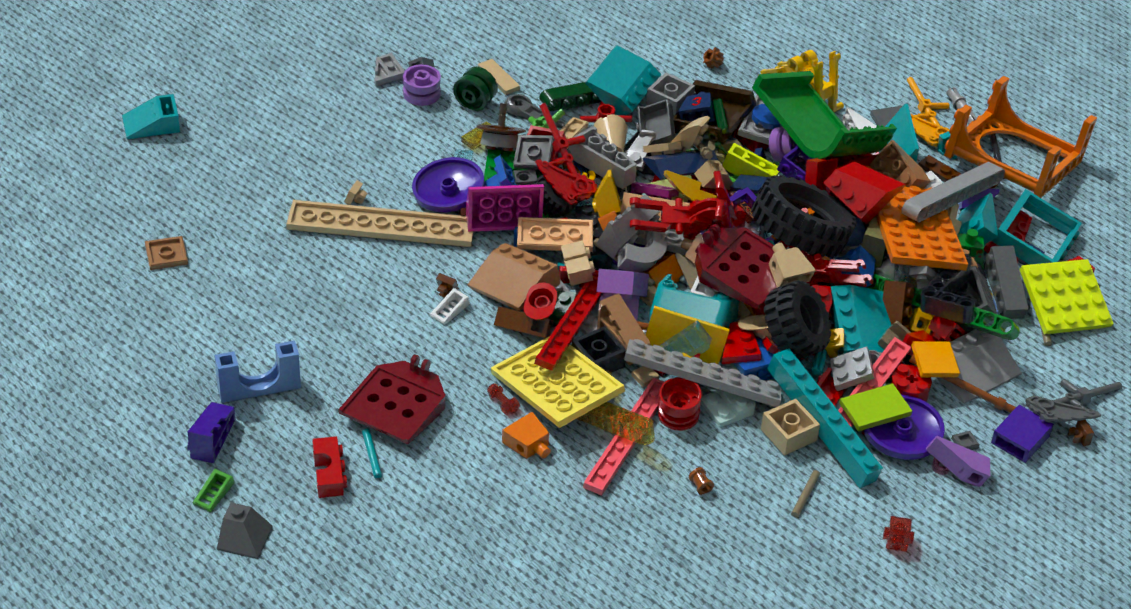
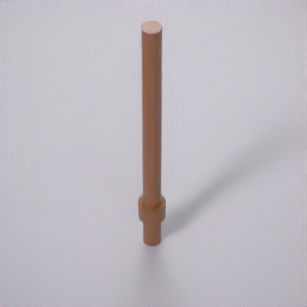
M912 355L909 362L917 365L915 356ZM940 377L994 404V407L999 410L1003 409L1011 413L1016 408L1007 403L1006 399L1000 396L997 398L958 377Z

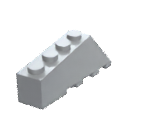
M646 194L641 197V199L652 200ZM635 204L628 207L622 215L619 214L614 221L611 220L607 224L596 244L614 258L627 243L633 245L639 238L638 235L640 233L643 235L646 232L645 230H635V227L630 228V220L638 219L657 222L660 218L658 215L660 211L635 208Z

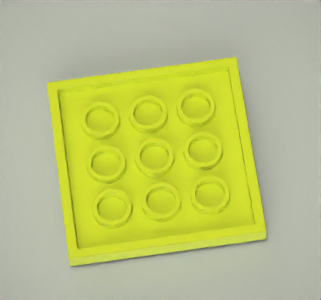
M1088 259L1022 265L1019 269L1044 335L1111 327L1114 324Z

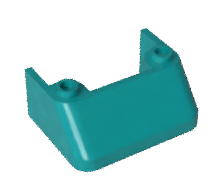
M667 274L658 284L649 315L650 321L654 306H658L729 328L730 323H733L738 318L740 301L721 292H718L713 297L677 290V284L671 280L672 274Z

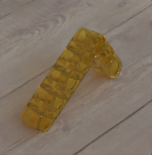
M605 402L577 418L580 421L641 445H649L655 441L652 419L609 402Z

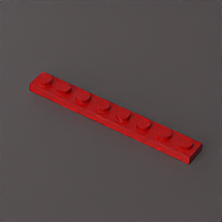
M593 276V281L584 284L536 356L534 364L551 371L554 370L603 294L597 292L598 277Z

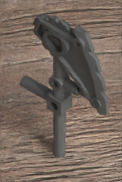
M1063 379L1060 385L1072 393H1066L1065 397L1055 400L1033 395L1026 398L1025 402L1030 411L1040 415L1039 419L1049 423L1052 421L1094 419L1101 417V414L1098 411L1083 407V404L1091 402L1092 397L1122 389L1121 382H1116L1089 390L1086 387L1078 388L1068 380Z

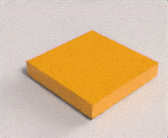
M913 341L911 347L921 377L959 376V368L950 342Z

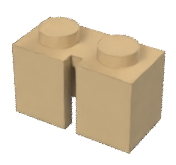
M583 240L562 245V255L571 286L593 281L592 273L595 272L593 261L589 262L588 260L591 258L589 247H584Z

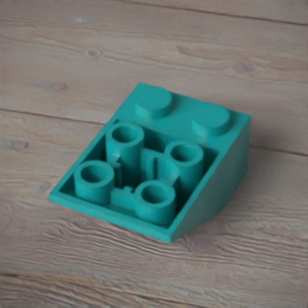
M174 94L155 96L122 115L126 139L180 132L179 115Z

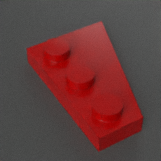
M740 321L730 323L722 364L761 360V352L753 330L741 329L738 325Z

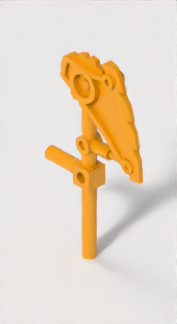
M908 77L907 82L919 101L917 107L921 112L918 115L911 114L915 133L922 137L927 144L937 147L939 135L948 132L949 128L940 126L936 119V112L931 109H949V103H931L930 99L924 98L913 77Z

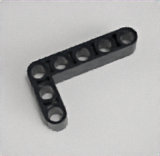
M965 255L968 262L967 271L943 268L921 291L920 309L922 312L965 324L974 321L975 301L971 298L954 294L971 276L972 258L969 255Z

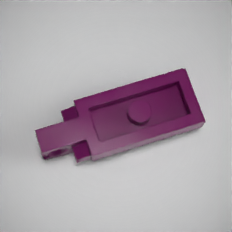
M638 182L631 184L630 193L642 195L645 193L650 197L661 196L660 198L668 200L679 196V192L673 187Z

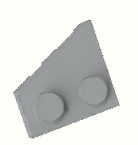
M392 53L376 57L374 78L376 87L403 78L404 69Z

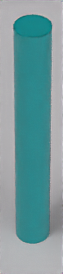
M364 429L362 434L374 478H382L371 432L369 429Z

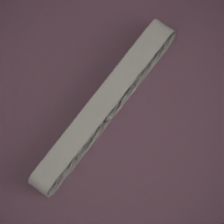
M984 163L908 199L904 203L901 212L903 215L921 222L999 184L1005 175V170L993 163Z

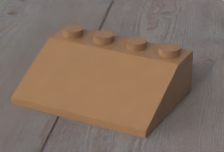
M504 243L490 253L467 285L476 292L520 311L524 309L526 295L533 285L548 283L556 288L561 283L558 265Z

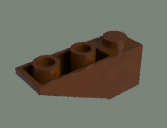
M885 280L883 302L891 325L898 321L909 331V321L913 312L911 305L915 295L913 284Z
M498 306L494 325L547 338L551 334L554 320L548 318L535 320L526 316L524 312Z

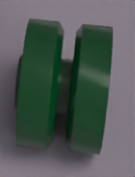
M481 67L469 68L453 86V93L459 104L473 111L482 110L498 92L496 79L490 72Z

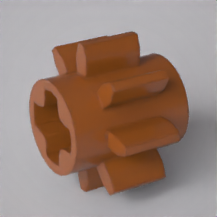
M716 47L713 50L709 48L704 53L703 63L707 64V67L711 69L714 66L719 68L723 63L724 54Z

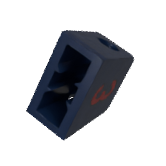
M699 92L697 95L686 97L678 111L681 120L692 122L698 118L708 116L710 117L708 122L715 121V110L711 93Z

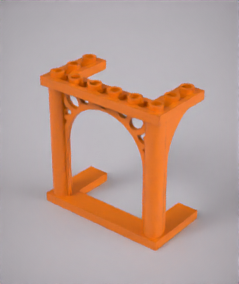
M1002 76L999 80H995L992 85L993 93L987 101L988 109L984 114L979 115L975 121H971L966 126L971 113V106L964 105L962 108L957 109L954 114L955 122L949 130L950 138L945 144L946 151L944 156L952 158L956 155L977 166L987 162L993 163L1005 170L1003 178L1034 192L1036 196L1042 198L1082 162L1097 117L1090 115L1084 120L1076 145L1070 144L1022 121L1015 114L1008 101L1007 85L1010 78ZM995 133L1011 134L1048 150L1039 179L989 156L981 148L980 139ZM1059 156L1065 158L1056 166Z

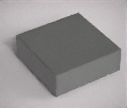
M971 431L952 435L951 438L954 443L970 450L978 449L980 445Z

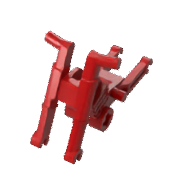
M714 171L718 198H707L701 201L695 199L688 206H683L682 198L675 199V206H670L666 201L641 199L639 197L630 198V205L635 204V208L661 211V222L632 219L630 220V228L635 227V230L663 233L669 229H676L677 235L683 234L684 238L694 240L698 234H701L700 231H705V229L712 225V220L714 219L721 220L722 228H734L731 218L737 220V211L733 209L734 205L723 184L721 171Z
M807 208L801 209L803 212L809 214ZM780 240V242H779V243H783V245H784V247H785L786 250H787V249H791V248H795V247H793V246H791V245L788 246V245L784 244L785 242H783L782 240ZM803 250L801 251L815 268L811 281L807 282L810 286L817 285L818 282L866 287V281L873 284V279L869 274L853 275L841 273V271L858 273L860 266L866 269V264L861 259L856 261L831 259L828 261L822 259L820 254L810 255Z

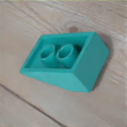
M991 193L964 208L958 218V221L962 222L959 233L967 234L969 229H975L978 231V236L984 237V245L998 237L993 194Z

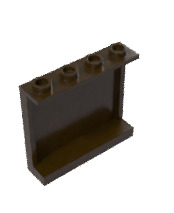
M700 80L693 82V85H695V93L693 95H697L699 92L711 93L713 101L722 100L729 130L727 134L722 133L721 128H718L715 115V121L707 123L709 127L703 135L701 134V137L706 140L724 143L757 105L753 91ZM679 112L674 115L675 133L678 134L691 123L690 121L681 120Z

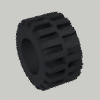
M544 174L535 181L534 185L544 184L543 213L545 215L548 213L550 217L556 216V218L564 216L580 203V200L577 199L576 204L570 205L563 198L558 197L554 193L552 185L544 178Z

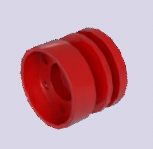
M680 377L668 379L662 384L659 391L658 418L660 422L667 428L678 431L694 427L700 416L701 389L699 385Z

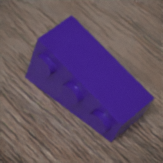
M214 402L207 406L187 431V450L190 451V459L215 463L236 420L235 407Z

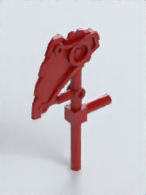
M543 103L539 107L553 135L554 141L552 145L556 153H561L562 158L554 159L552 162L539 159L535 163L544 174L547 182L552 185V188L558 194L562 195V198L567 203L574 205L577 203V199L580 201L588 200L590 196L596 193L597 184H595L594 180L588 179L586 175L577 173L572 162L573 156L567 151L569 146L584 143L585 137L583 135L566 139L565 136L561 137L546 103ZM564 164L567 166L569 172L564 171L556 166Z

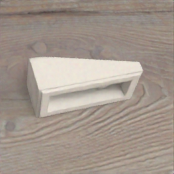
M453 288L430 313V317L446 325L470 304L469 297ZM441 313V314H443V315L446 316V317H445V318H442V317H440V316L437 315V314Z

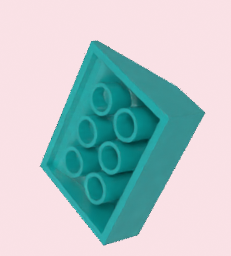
M616 45L585 84L604 104L612 105L615 108V115H629L647 94L648 88L658 80L661 73L649 61Z
M904 104L885 127L894 124L897 129L891 140H894L917 162L919 146L909 106Z
M854 285L831 286V312L835 329L843 328L845 334V346L840 347V355L866 346L869 350H875L880 353L885 350L878 344V341L892 325L883 302V291Z

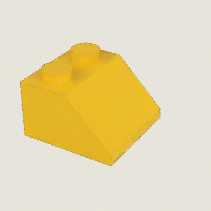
M612 170L607 171L597 188L595 198L592 199L594 212H598L599 217L613 211L616 213L621 211V202Z

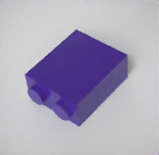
M1019 404L994 430L991 443L1026 463L1050 437L1054 424L1039 419V415Z

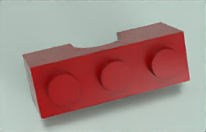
M337 436L312 439L315 467H327L316 470L318 498L344 496L343 488H347L346 475L342 476V472H345V462L340 460V457H343L342 444L338 445Z

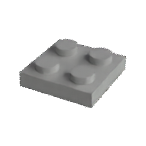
M867 346L830 359L834 385L837 391L875 379L870 351Z

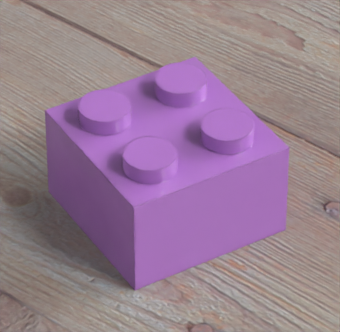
M599 269L597 292L604 293V297H611L619 293L622 298L640 300V296L647 297L649 274Z

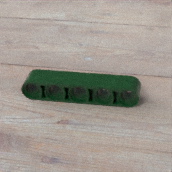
M585 82L545 89L539 96L540 101L546 103L549 111L601 102L599 97Z

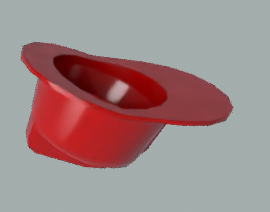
M548 283L533 285L526 295L524 304L526 316L535 320L549 317L553 313L557 301L555 287Z

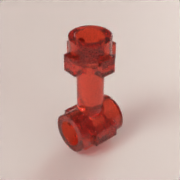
M496 383L488 387L489 397L491 399L495 397L502 403L500 408L505 415L518 411L520 403L515 397L509 400L502 393L503 388Z

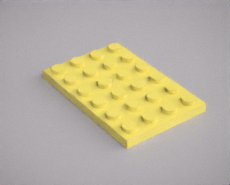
M549 337L491 367L492 375L559 428L625 392V387L621 382L571 345H569L553 371L534 364L536 356Z

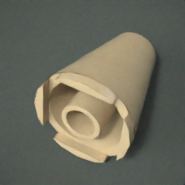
M612 114L607 115L605 118H599L594 123L597 132L604 134L610 144L614 143L619 152H624L628 133L625 120L618 115Z

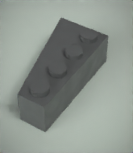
M992 246L989 254L986 255L983 267L997 304L998 313L1010 319L1024 318L1028 311V305L1014 246Z

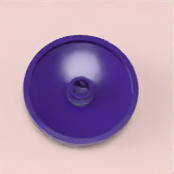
M460 157L442 158L425 165L418 171L412 182V191L416 202L423 208L434 212H453L466 208L468 187H485L481 168L473 161Z
M902 395L912 409L911 416L863 430L867 440L880 452L898 459L914 460L931 455L926 450V447L936 436L944 437L945 426L938 411L930 404L916 397Z

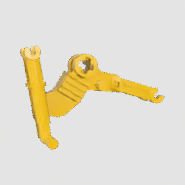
M807 50L801 53L800 56L797 55L788 59V61H781L777 63L778 66L775 68L760 71L761 74L811 71L814 77L810 84L824 101L825 99L828 100L830 109L836 112L844 108L842 102L837 103L838 60L841 59V54H836V51L829 53V82L823 80L825 77L823 75V62L818 63L817 55L813 50Z

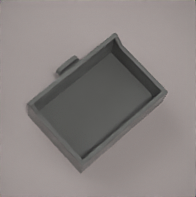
M666 99L645 107L638 106L639 123H636L637 131L649 130L655 132L656 139H653L650 145L671 143L676 134L673 106L670 101Z

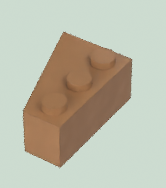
M619 293L599 301L597 329L605 326L625 349H627L629 339H639L651 346L649 339Z

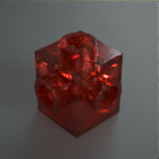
M890 516L889 525L884 527L883 539L886 540L887 549L907 552L908 545L913 544L914 532L911 531L912 519Z

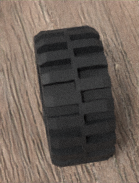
M796 280L769 292L764 303L766 305L764 307L766 317L764 318L765 323L768 325V332L772 336L771 339L777 344V348L780 351L790 349L797 359L823 351L830 342L831 322H829L830 316L826 311V305L821 300V296L816 292V289L807 282Z

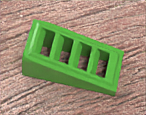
M214 469L192 503L212 512L234 485L233 476ZM218 481V482H221V483H223V484H222V486H221V485H219V484H216V482ZM214 487V488L219 489V490H218V492H216V491L212 490L211 488ZM207 493H210V494L214 495L215 497L212 498V497H210V496H207L206 494H207ZM204 498L211 503L208 505L201 502V500Z

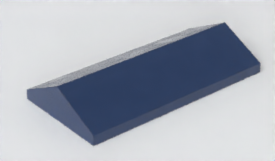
M698 149L643 157V161L660 180L667 179L664 176V171L666 170L682 176L695 175L694 173L708 160L701 156ZM712 150L713 157L709 160H718L715 151Z

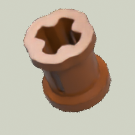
M698 467L690 472L688 478L696 485L698 494L702 495L712 491L714 483L706 476L705 469Z

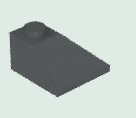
M231 502L223 517L217 550L258 559L273 526L252 507Z

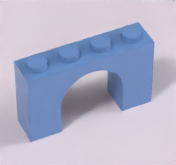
M295 341L275 344L276 362L268 372L259 376H245L239 372L235 351L214 355L217 388L221 403L300 389V361Z

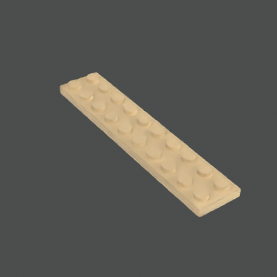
M293 200L286 223L287 230L471 247L474 231L468 232L466 216Z

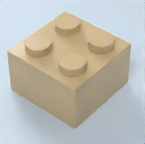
M797 399L763 413L761 424L762 432L784 456L817 441L820 428L817 420Z

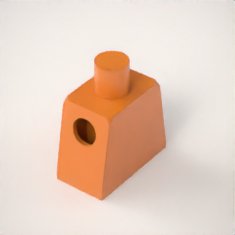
M533 412L502 429V443L526 459L535 453L544 459L551 452V449L547 447L549 445V432Z

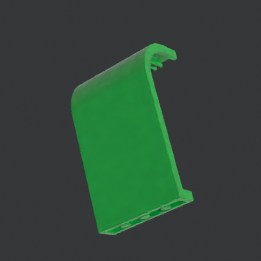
M811 71L759 74L752 86L755 93L799 148L812 158L822 159L877 153L888 144L897 129L894 124H890L889 127L877 125L876 128L864 126L863 129L851 127L848 130L810 84L814 77Z

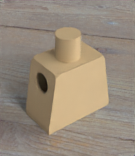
M783 243L773 246L774 254L769 262V267L777 288L796 280L804 282L811 280L815 268L798 248L786 250Z

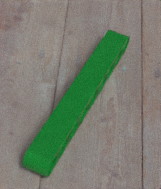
M873 274V283L876 282V285L872 287L873 284L866 288L884 292L885 280H894ZM914 287L915 295L912 299L911 307L920 308L922 289ZM975 307V315L977 316L972 323L965 324L954 321L955 323L1006 340H1015L1020 334L1019 327L1010 318ZM994 320V323L988 326L989 322ZM1012 326L1010 331L1005 332L1007 327Z

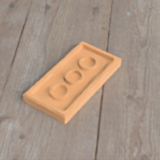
M518 217L517 248L562 251V245L583 240L584 247H589L590 252L593 251V220Z

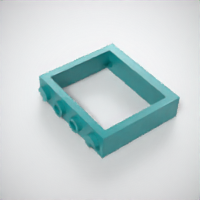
M1025 189L997 230L998 237L991 241L999 246H1014L1016 256L1030 265L1061 262L1075 242L1072 239L1076 240L1081 233L1077 230L1082 223ZM1022 207L1068 235L1053 259L1007 232Z

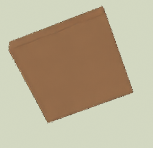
M182 236L145 241L150 270L188 265Z

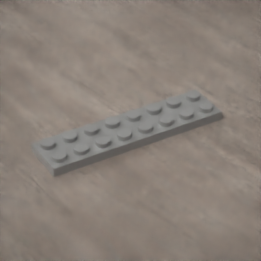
M629 339L624 358L625 361L774 407L780 405L781 386L777 382L760 380L755 375L746 376L736 369L728 370L721 368L716 363L702 362L697 357H685L678 351L670 352L658 345L650 346L642 340Z

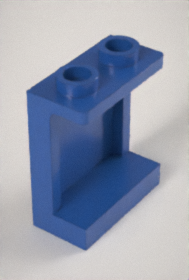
M755 337L761 352V360L733 364L743 375H755L764 381L774 379L767 369L773 354L767 351L759 337Z

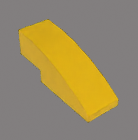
M668 170L664 171V176L670 184L688 200L693 202L695 199L701 201L707 198H716V195L700 190L702 182Z

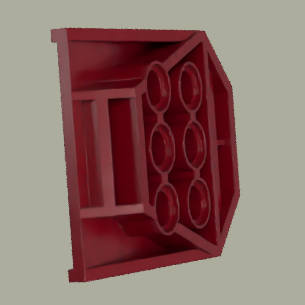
M713 224L702 235L704 243H700L695 250V253H697L695 266L699 282L758 309L765 302L769 292L777 288L769 267V262L774 254L772 250L774 245L746 227L720 228L718 224Z
M414 354L410 363L398 361L376 365L342 404L338 412L403 443L410 444L445 409V393L439 375L429 371L431 361L424 359L420 368L418 367L420 357Z

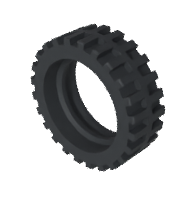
M774 175L765 180L751 209L754 219H757V223L763 226L767 233L774 235L773 237L777 240L780 239L785 242L784 244L796 247L810 255L820 254L821 257L826 255L828 258L839 256L842 253L857 224L855 216H852V211L848 210L844 203H840L835 196L832 197L827 191H822L817 186L806 183V181H799L794 177L786 178L784 175H779V177ZM811 208L813 211H815V213L812 216L803 212L801 209Z

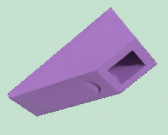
M936 436L926 447V450L966 483L981 487L990 477L989 457L939 436Z

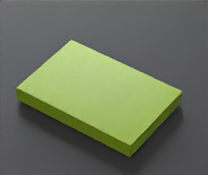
M893 383L840 398L839 402L858 431L912 415V409Z

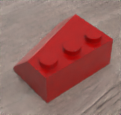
M855 161L836 169L823 182L866 225L906 186V184Z

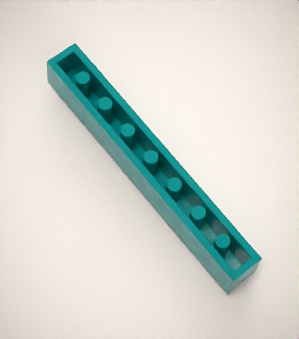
M786 349L773 354L767 368L788 397L791 400L797 399L820 424L819 437L856 485L861 489L876 482L883 467L790 349Z

